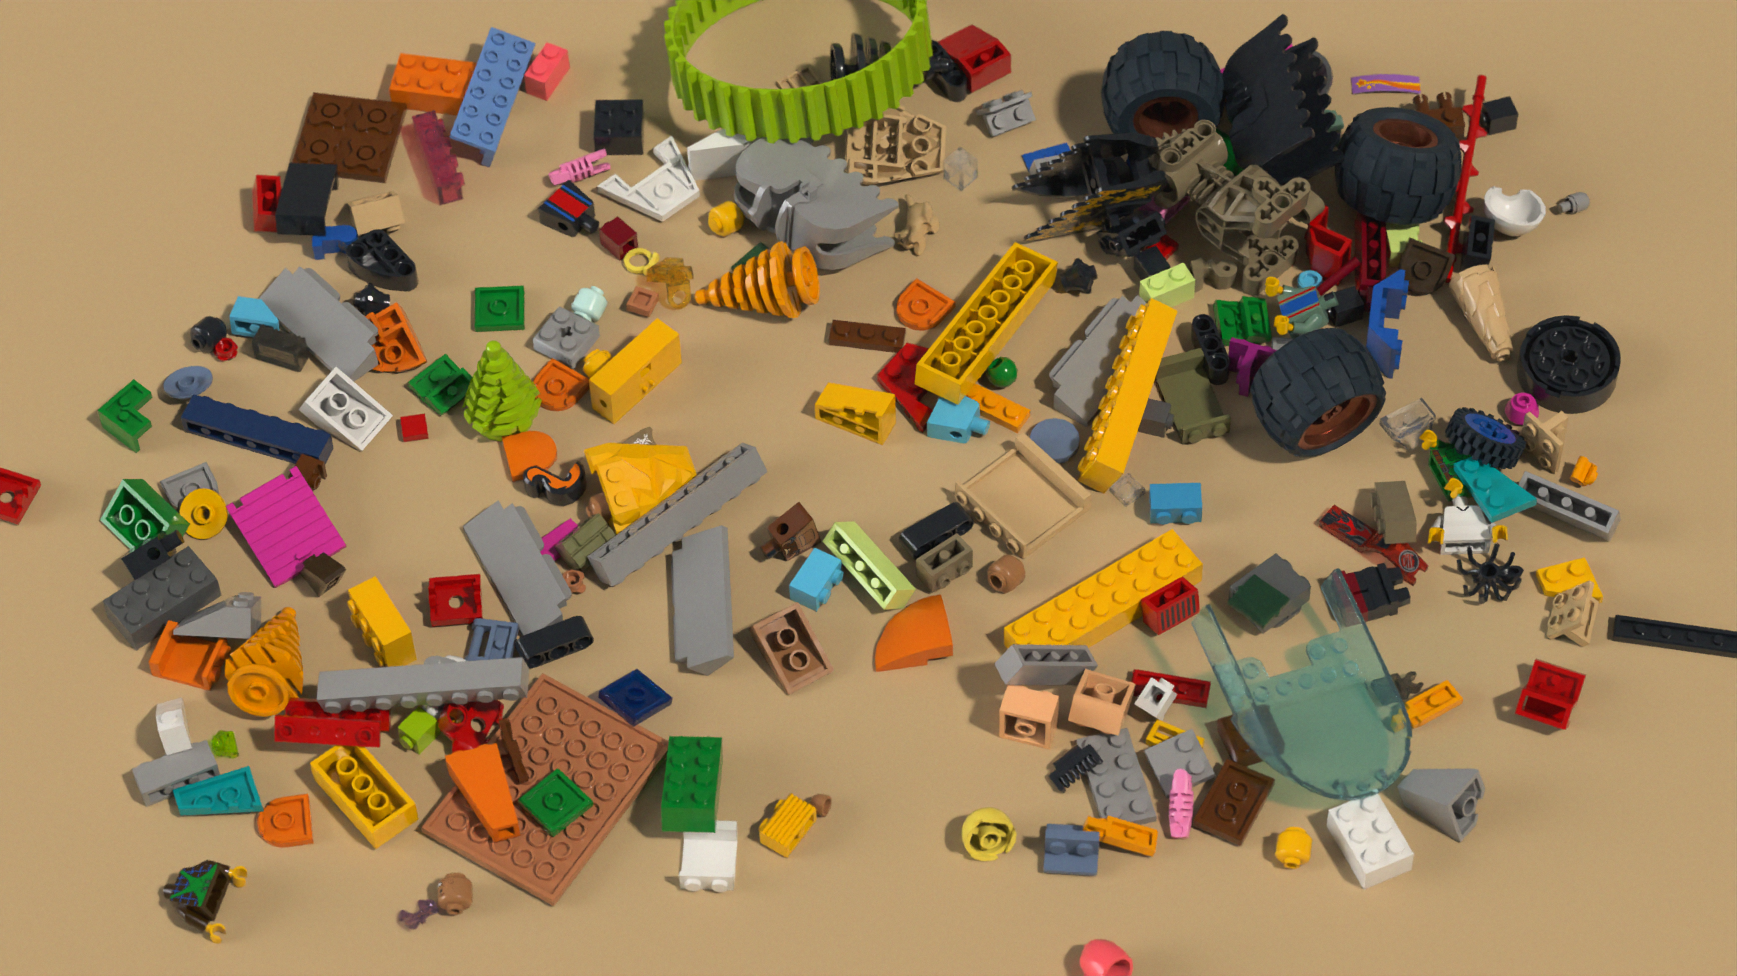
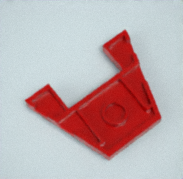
M906 343L877 374V381L887 393L895 394V402L897 401L902 406L904 413L908 418H912L916 423V427L923 433L927 428V421L933 410L919 402L928 390L915 385L917 363L929 348Z

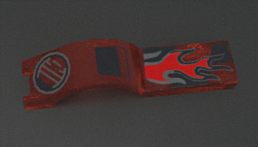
M1335 504L1319 521L1320 528L1358 552L1374 551L1386 557L1395 567H1400L1403 580L1412 586L1415 585L1417 580L1414 575L1419 570L1423 572L1428 570L1426 562L1408 543L1385 544L1383 534H1378V530H1374Z

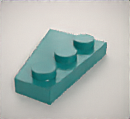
M1473 456L1454 463L1455 473L1491 523L1537 505L1536 497L1489 463L1487 465L1482 464V460L1477 459L1476 461L1472 459Z
M249 766L173 789L180 816L264 811Z

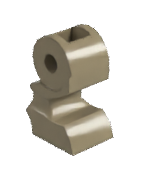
M1199 257L1197 260H1191L1190 273L1195 279L1194 293L1199 292L1203 288L1204 278H1208L1217 290L1231 288L1236 281L1237 265L1231 260H1221L1217 264L1214 259L1205 260L1202 257Z

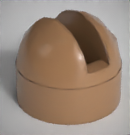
M816 794L810 799V805L816 808L817 815L826 816L829 813L832 803L831 796Z

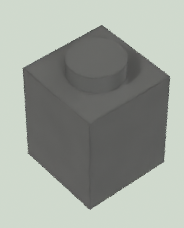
M1148 398L1137 432L1164 438L1167 428L1172 429L1175 415L1171 414V403Z

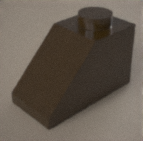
M323 552L318 557L313 554L302 563L304 567L300 574L317 596L320 597L340 582L346 568Z

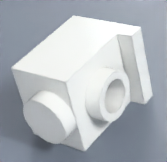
M1151 677L1136 700L1135 705L1163 721L1165 713L1177 696V693L1172 691L1174 685L1163 678L1158 682ZM1159 694H1163L1161 701L1157 703L1156 697Z

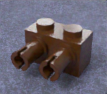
M1443 92L1436 96L1439 109L1430 110L1428 97L1422 94V102L1420 95H1416L1412 99L1415 111L1441 121L1455 133V137L1459 141L1463 140L1465 122L1461 107H1453L1452 96L1449 92H1445L1446 99Z

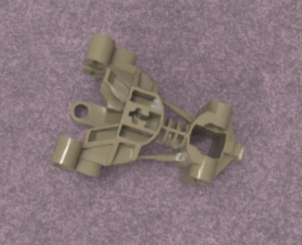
M1200 120L1194 125V128L1182 129L1180 134L1173 130L1172 136L1163 133V139L1155 138L1158 142L1159 151L1148 157L1152 167L1165 171L1168 181L1165 188L1154 197L1155 204L1160 208H1170L1186 195L1190 196L1193 201H1196L1201 206L1196 211V223L1202 236L1221 251L1246 266L1241 288L1246 294L1257 295L1266 288L1265 282L1267 277L1278 278L1293 266L1296 261L1299 244L1292 236L1280 237L1281 230L1289 224L1288 220L1292 217L1298 222L1301 221L1308 224L1325 210L1324 202L1317 194L1310 190V183L1306 179L1300 177L1293 178L1287 184L1281 186L1276 179L1258 165H1249L1239 175L1234 176L1231 171H1227L1226 167L1223 166L1228 158L1227 148L1223 138L1216 133L1215 125L1209 120Z

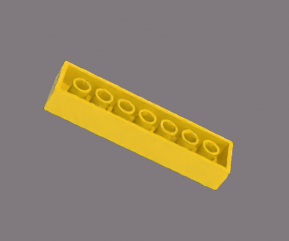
M1014 242L917 363L915 385L958 405L1055 283L1058 262Z
M1150 298L1145 305L1141 304L1136 315H1131L1125 327L1128 329L1127 335L1123 336L1119 344L1121 353L1115 358L1112 369L1115 370L1114 374L1109 377L1105 385V389L1108 391L1099 403L1098 409L1101 412L1095 418L1091 427L1094 430L1093 436H1090L1084 448L1087 451L1086 456L1081 459L1077 468L1080 471L1077 481L1103 494L1124 473L1177 314V310L1153 298Z
M1171 529L1004 627V645L1007 649L1012 644L1087 645L1089 648L1142 617V598L1182 576L1193 586L1201 582L1203 563L1177 533Z

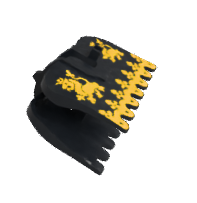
M1119 133L1086 136L1083 138V143L1071 146L1072 151L1059 154L1060 159L1049 161L1047 167L1037 169L1036 174L1024 178L1025 182L1017 183L1011 187L1012 191L1016 190L1036 196L1070 198L1089 194V196L1083 198L1084 202L1073 204L1071 210L1061 212L1060 217L1049 220L1048 224L1038 227L1036 232L1025 235L1024 240L1030 241L1076 234L1103 227L1104 231L1113 230L1115 226L1120 225L1119 219L1121 217L1129 216L1134 212L1135 208L1151 202L1165 188L1168 181L1165 171L1152 167L1148 157L1159 151L1157 139L1140 133ZM1128 154L1132 172L1121 156Z

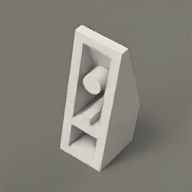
M183 698L157 704V727L166 755L192 749Z

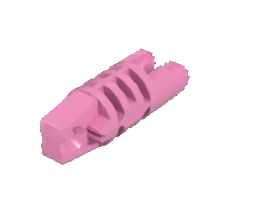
M601 149L559 165V169L548 173L551 183L557 185L565 183L568 179L574 183L610 170L609 163H601L592 166L591 163L607 155L606 150Z
M1180 768L1173 773L1174 779L1172 790H1170L1169 822L1171 837L1187 839L1189 838L1193 819L1194 791H1192V777L1187 771Z

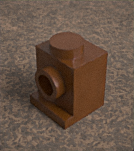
M301 454L295 466L298 467L311 490H316L320 485L321 479L325 480L327 478L325 462ZM291 472L288 476V479L293 477Z

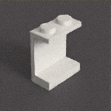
M717 821L716 833L683 832L682 870L679 871L680 889H687L689 891L704 889L716 892L734 890L738 842L737 821Z

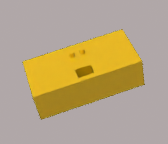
M658 318L654 320L589 379L592 409L612 424L620 420L682 363L679 333Z

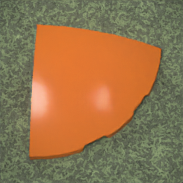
M397 302L377 314L371 312L365 316L378 328V335L375 337L376 343L371 346L375 348L379 365L371 370L402 372L427 363L411 323L403 308Z
M941 594L929 596L910 604L889 621L877 643L875 654L876 672L927 665L928 659L953 656V642Z

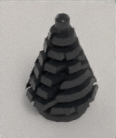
M857 33L851 34L850 64H845L842 46L839 43H832L830 46L831 81L860 71L878 61L891 51L890 43L881 41L878 56V47L874 38H866L864 51L861 35ZM933 56L929 57L930 69L923 71V73L925 74L926 81L934 78V72L948 73L951 67L950 61L947 58L934 60Z

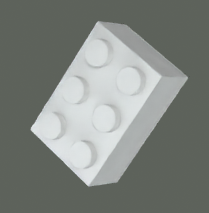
M1377 791L1328 810L1326 826L1363 889L1412 870L1414 853Z

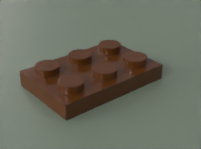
M1227 759L1193 820V826L1242 846L1275 785V779Z

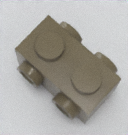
M956 533L916 559V576L931 593L939 588L943 589L953 579L970 571L973 567V550Z

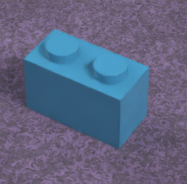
M1201 483L1150 484V523L1164 525L1168 523L1192 524L1201 522Z

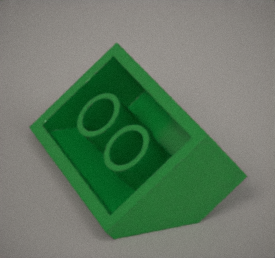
M122 479L100 519L129 549L161 531L168 535L178 530L183 537L190 525L143 479Z

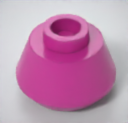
M1528 393L1514 395L1505 406L1507 418L1518 425H1523L1525 414L1531 412L1536 418L1539 416V406L1535 398Z

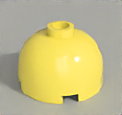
M983 807L968 815L962 826L961 833L964 846L970 853V856L980 861L998 859L997 854H1001L1004 851L1007 854L1014 846L1017 835L1010 818L1003 811L993 807Z

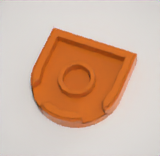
M916 278L897 300V317L903 325L910 329L919 331L929 330L939 325L956 307V303Z
M553 358L533 380V383L540 392L535 400L540 398L542 400L540 406L550 411H563L571 408L590 389L588 378Z
M526 431L502 436L512 481L522 480L524 471L534 465L549 471L548 469L557 460L555 442L549 435L543 432Z
M308 794L276 798L269 802V805L263 809L264 811L259 813L257 819L259 833L268 844L280 848L314 844Z

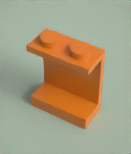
M168 620L149 660L152 676L210 691L213 683L217 682L220 678L223 662L230 656L231 647L228 645L227 638L219 637L217 643L188 635H173V630L178 625V622Z

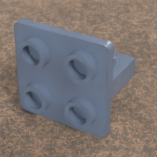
M1047 824L1044 872L1096 876L1100 832L1082 831L1083 826Z

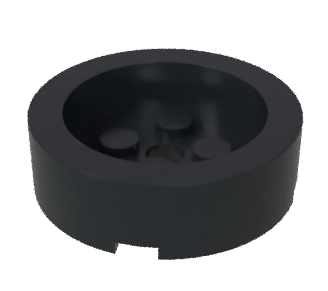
M1570 315L1551 317L1537 323L1526 333V337L1520 347L1517 377L1523 391L1532 395L1537 404L1545 409L1558 413L1563 411L1565 414L1588 412L1605 403L1612 395L1617 383L1621 363L1620 350L1613 336L1596 322L1591 324L1580 320L1578 316ZM1571 356L1576 360L1572 363L1566 361L1563 357Z

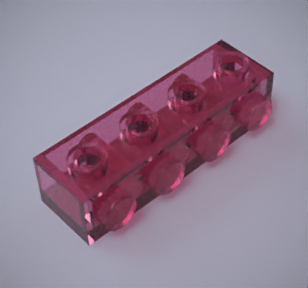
M435 110L412 116L414 134L439 204L443 205L462 200L461 186H465L462 172H457L456 168H459L456 155L450 154L449 150H452L449 136L444 137L443 133L446 130L443 119L437 118Z

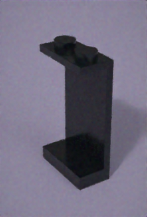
M289 163L275 213L277 234L326 236L325 215L332 190H338L339 186L336 164Z

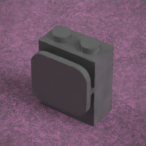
M1275 553L1230 586L1229 601L1264 634L1271 628L1282 626L1301 611L1302 605L1310 599L1311 586L1304 576H1300L1293 570L1289 561L1282 559Z

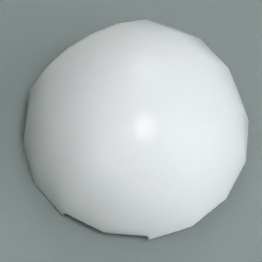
M1493 186L1485 193L1484 213L1486 217L1495 219L1494 228L1506 235L1522 236L1530 233L1538 227L1546 215V207L1542 199L1531 190L1520 189L1517 194L1506 196L1502 193V188Z

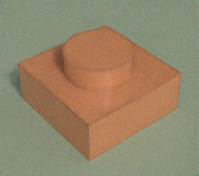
M636 286L626 304L627 310L650 317L659 300V293Z

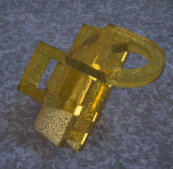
M666 257L659 264H654L647 270V282L666 283L667 299L671 307L682 309L689 304L691 291L690 280L688 279H694L692 266H684L683 258ZM677 291L685 293V299L680 304H676L673 300V296Z

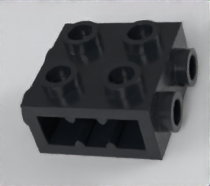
M1136 210L1129 216L1119 219L1120 225L1115 226L1113 230L1104 231L1103 228L1097 232L1099 246L1106 254L1125 255L1127 257L1137 255L1141 252L1140 248L1146 245L1152 246L1160 242V237L1167 234L1164 227L1165 221L1158 211Z

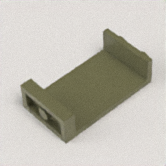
M1201 348L1162 358L1155 377L1164 402L1171 403V414L1175 415L1173 424L1182 445L1196 443L1213 436L1219 437L1230 432L1231 416L1230 414L1224 415L1203 367L1204 354Z

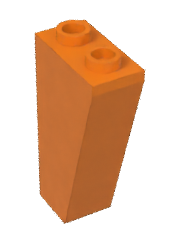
M497 743L483 744L474 749L455 751L450 755H446L445 759L450 777L492 840L498 842L520 836L519 824Z

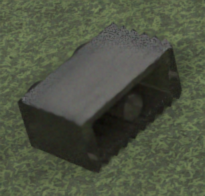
M264 324L260 326L251 343L253 344L255 359L297 372L302 371L309 358L305 337L301 338L300 335L287 334V331H278V329L273 327H265Z

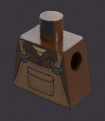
M798 502L768 526L767 530L771 540L760 546V549L767 559L780 552L785 560H791L821 543V539L813 518L802 504Z

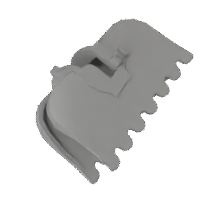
M762 137L740 154L736 162L738 183L735 185L734 200L743 215L755 223L760 230L776 233L779 242H786L789 249L793 251L806 246L810 250L817 268L828 270L847 268L895 245L894 240L888 236L876 238L873 235L876 233V226L874 224L897 209L899 206L898 202L891 198L877 199L880 195V188L876 185L861 186L860 184L863 182L862 173H845L844 170L847 168V162L841 158L829 160L828 157L830 156L831 149L828 146H811L814 142L811 137L800 138L797 143H790L789 139H778L775 143H768L767 137Z

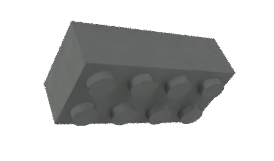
M187 546L166 562L103 600V604L109 620L137 651L160 636L168 620L180 623L185 617L194 614L222 595L217 578L193 550Z

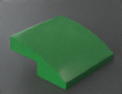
M1242 296L1239 302L1216 300L1214 302L1215 323L1225 346H1229L1232 337L1244 339L1254 344L1271 341L1272 334L1265 298Z
M445 353L410 380L408 387L431 409L442 416L466 397L472 376L464 368L460 369Z

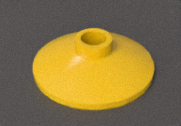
M201 488L190 492L184 498L179 514L190 523L186 530L190 536L197 539H209L222 531L227 521L228 512L224 499L217 492ZM207 509L210 511V516L208 519H206L204 516V513Z

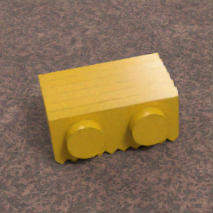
M792 793L785 800L780 799L774 808L773 816L770 819H764L759 827L760 843L788 858L816 822V808Z

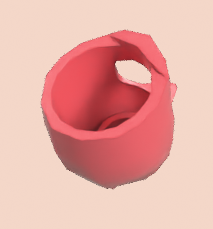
M1095 939L1087 943L1079 959L1084 976H1131L1133 971V963L1129 955L1121 947L1105 939Z

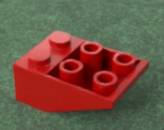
M973 24L938 41L966 74L967 88L971 93L1011 73V53L997 38Z

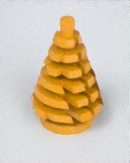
M780 241L774 244L771 250L766 249L761 252L759 257L749 259L746 265L741 264L735 267L733 273H725L721 277V282L715 279L710 282L707 290H697L695 292V300L698 304H705L711 301L713 306L723 307L725 303L726 307L730 309H738L740 305L741 310L753 311L756 309L757 313L771 312L772 315L782 316L784 313L789 318H797L802 310L800 304L802 301L806 305L818 303L820 285L817 267L810 250L803 246L795 249L794 254H792L786 242Z
M291 607L283 608L278 616L275 615L264 627L230 654L233 661L230 657L226 659L225 677L228 680V694L236 706L251 715L262 717L276 715L285 709L290 697L298 698L296 688L302 694L303 664L301 651L298 647L300 646V636L295 619L296 612Z

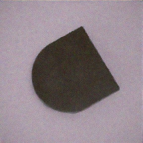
M1408 238L1398 270H1405L1404 280H1409V291L1416 294H1429L1438 290L1445 283L1456 255Z

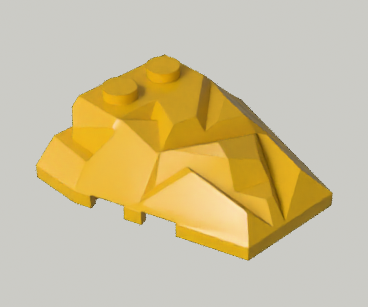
M605 443L584 450L591 474H598L612 515L608 523L616 535L697 476L687 446Z

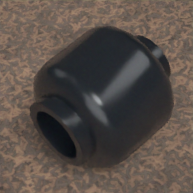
M204 317L191 328V343L197 350L206 353L214 351L222 338H227L226 325L217 317Z

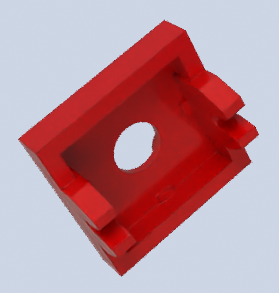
M0 467V496L6 492H12L15 495L11 502L4 503L0 500V519L19 525L41 487L40 480Z
M480 574L429 578L428 590L432 627L473 623L474 619H483ZM461 597L464 603L459 608H453L449 605L451 598Z

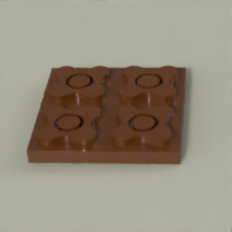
M313 92L292 163L336 164L338 178L386 183L406 115V103Z

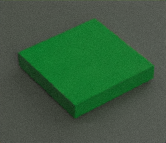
M524 285L475 288V332L525 330Z
M559 768L518 799V804L553 838L594 806L593 800Z

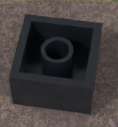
M643 99L595 100V152L605 149L607 155H643L645 122Z

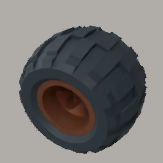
M1172 31L1138 35L1135 39L1126 41L1118 47V52L1111 56L1104 71L1101 88L1104 116L1114 134L1140 133L1163 139V133L1172 136L1173 130L1180 134L1182 129L1194 128V125L1200 120H1209L1217 128L1220 118H1222L1225 103L1223 74L1214 55L1203 42L1195 41L1193 36Z
M1378 107L1366 110L1353 118L1338 145L1337 150L1343 151L1345 155L1344 161L1335 165L1337 192L1351 208L1378 221L1398 225H1416L1438 218L1439 214L1443 213L1445 206L1449 205L1456 192L1461 174L1459 140L1455 137V133L1444 123L1421 112L1397 107Z
M1336 328L1314 330L1282 346L1262 364L1251 385L1252 402L1257 417L1270 438L1281 448H1284L1296 457L1322 455L1351 441L1377 418L1386 400L1383 377L1378 364L1368 349L1345 330Z

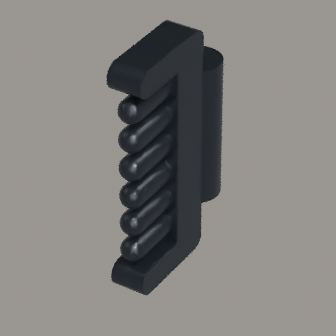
M1077 744L1053 763L1056 770L1049 777L1061 793H1065L1066 788L1070 787L1068 780L1074 784V777L1079 780L1081 778L1080 774L1084 776L1086 771H1091V767L1086 761L1092 767H1096L1095 761L1098 764L1103 763L1102 758L1091 744H1088L1083 749Z

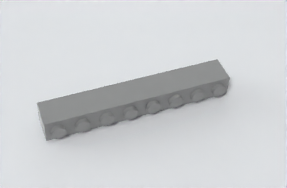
M741 443L587 556L599 581L612 587L622 583L630 573L641 569L646 561L653 556L661 554L664 548L672 542L680 540L684 533L700 525L703 519L711 513L719 511L727 501L738 497L746 487L757 483L760 477L767 473V470L756 447Z
M523 657L324 671L319 672L317 701L324 712L339 713L343 710L360 712L372 708L387 710L391 707L400 706L406 708H414L416 705L440 706L443 703L466 704L472 701L488 703L500 699L515 701L518 698H527L529 668Z

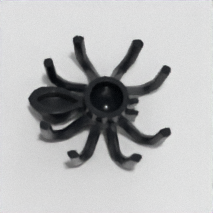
M1497 543L1494 544L1489 560L1480 564L1473 558L1472 548L1468 547V559L1479 569L1465 570L1462 567V561L1460 559L1457 560L1458 571L1464 575L1472 574L1473 583L1477 584L1470 592H1468V586L1463 585L1464 596L1475 595L1483 586L1485 587L1484 595L1480 594L1478 596L1479 602L1484 604L1488 601L1489 590L1492 586L1496 598L1501 601H1507L1511 592L1519 588L1522 581L1521 575L1524 571L1520 566H1510L1515 553L1511 552L1508 561L1503 566H1497L1493 563L1500 547ZM1496 584L1507 590L1504 597L1500 595Z

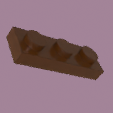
M833 320L829 345L898 353L904 346L906 328Z

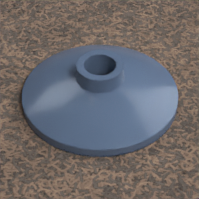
M202 366L184 367L170 374L164 381L163 388L170 397L178 399L190 398L193 394L199 395L207 390L213 381V376L209 369Z

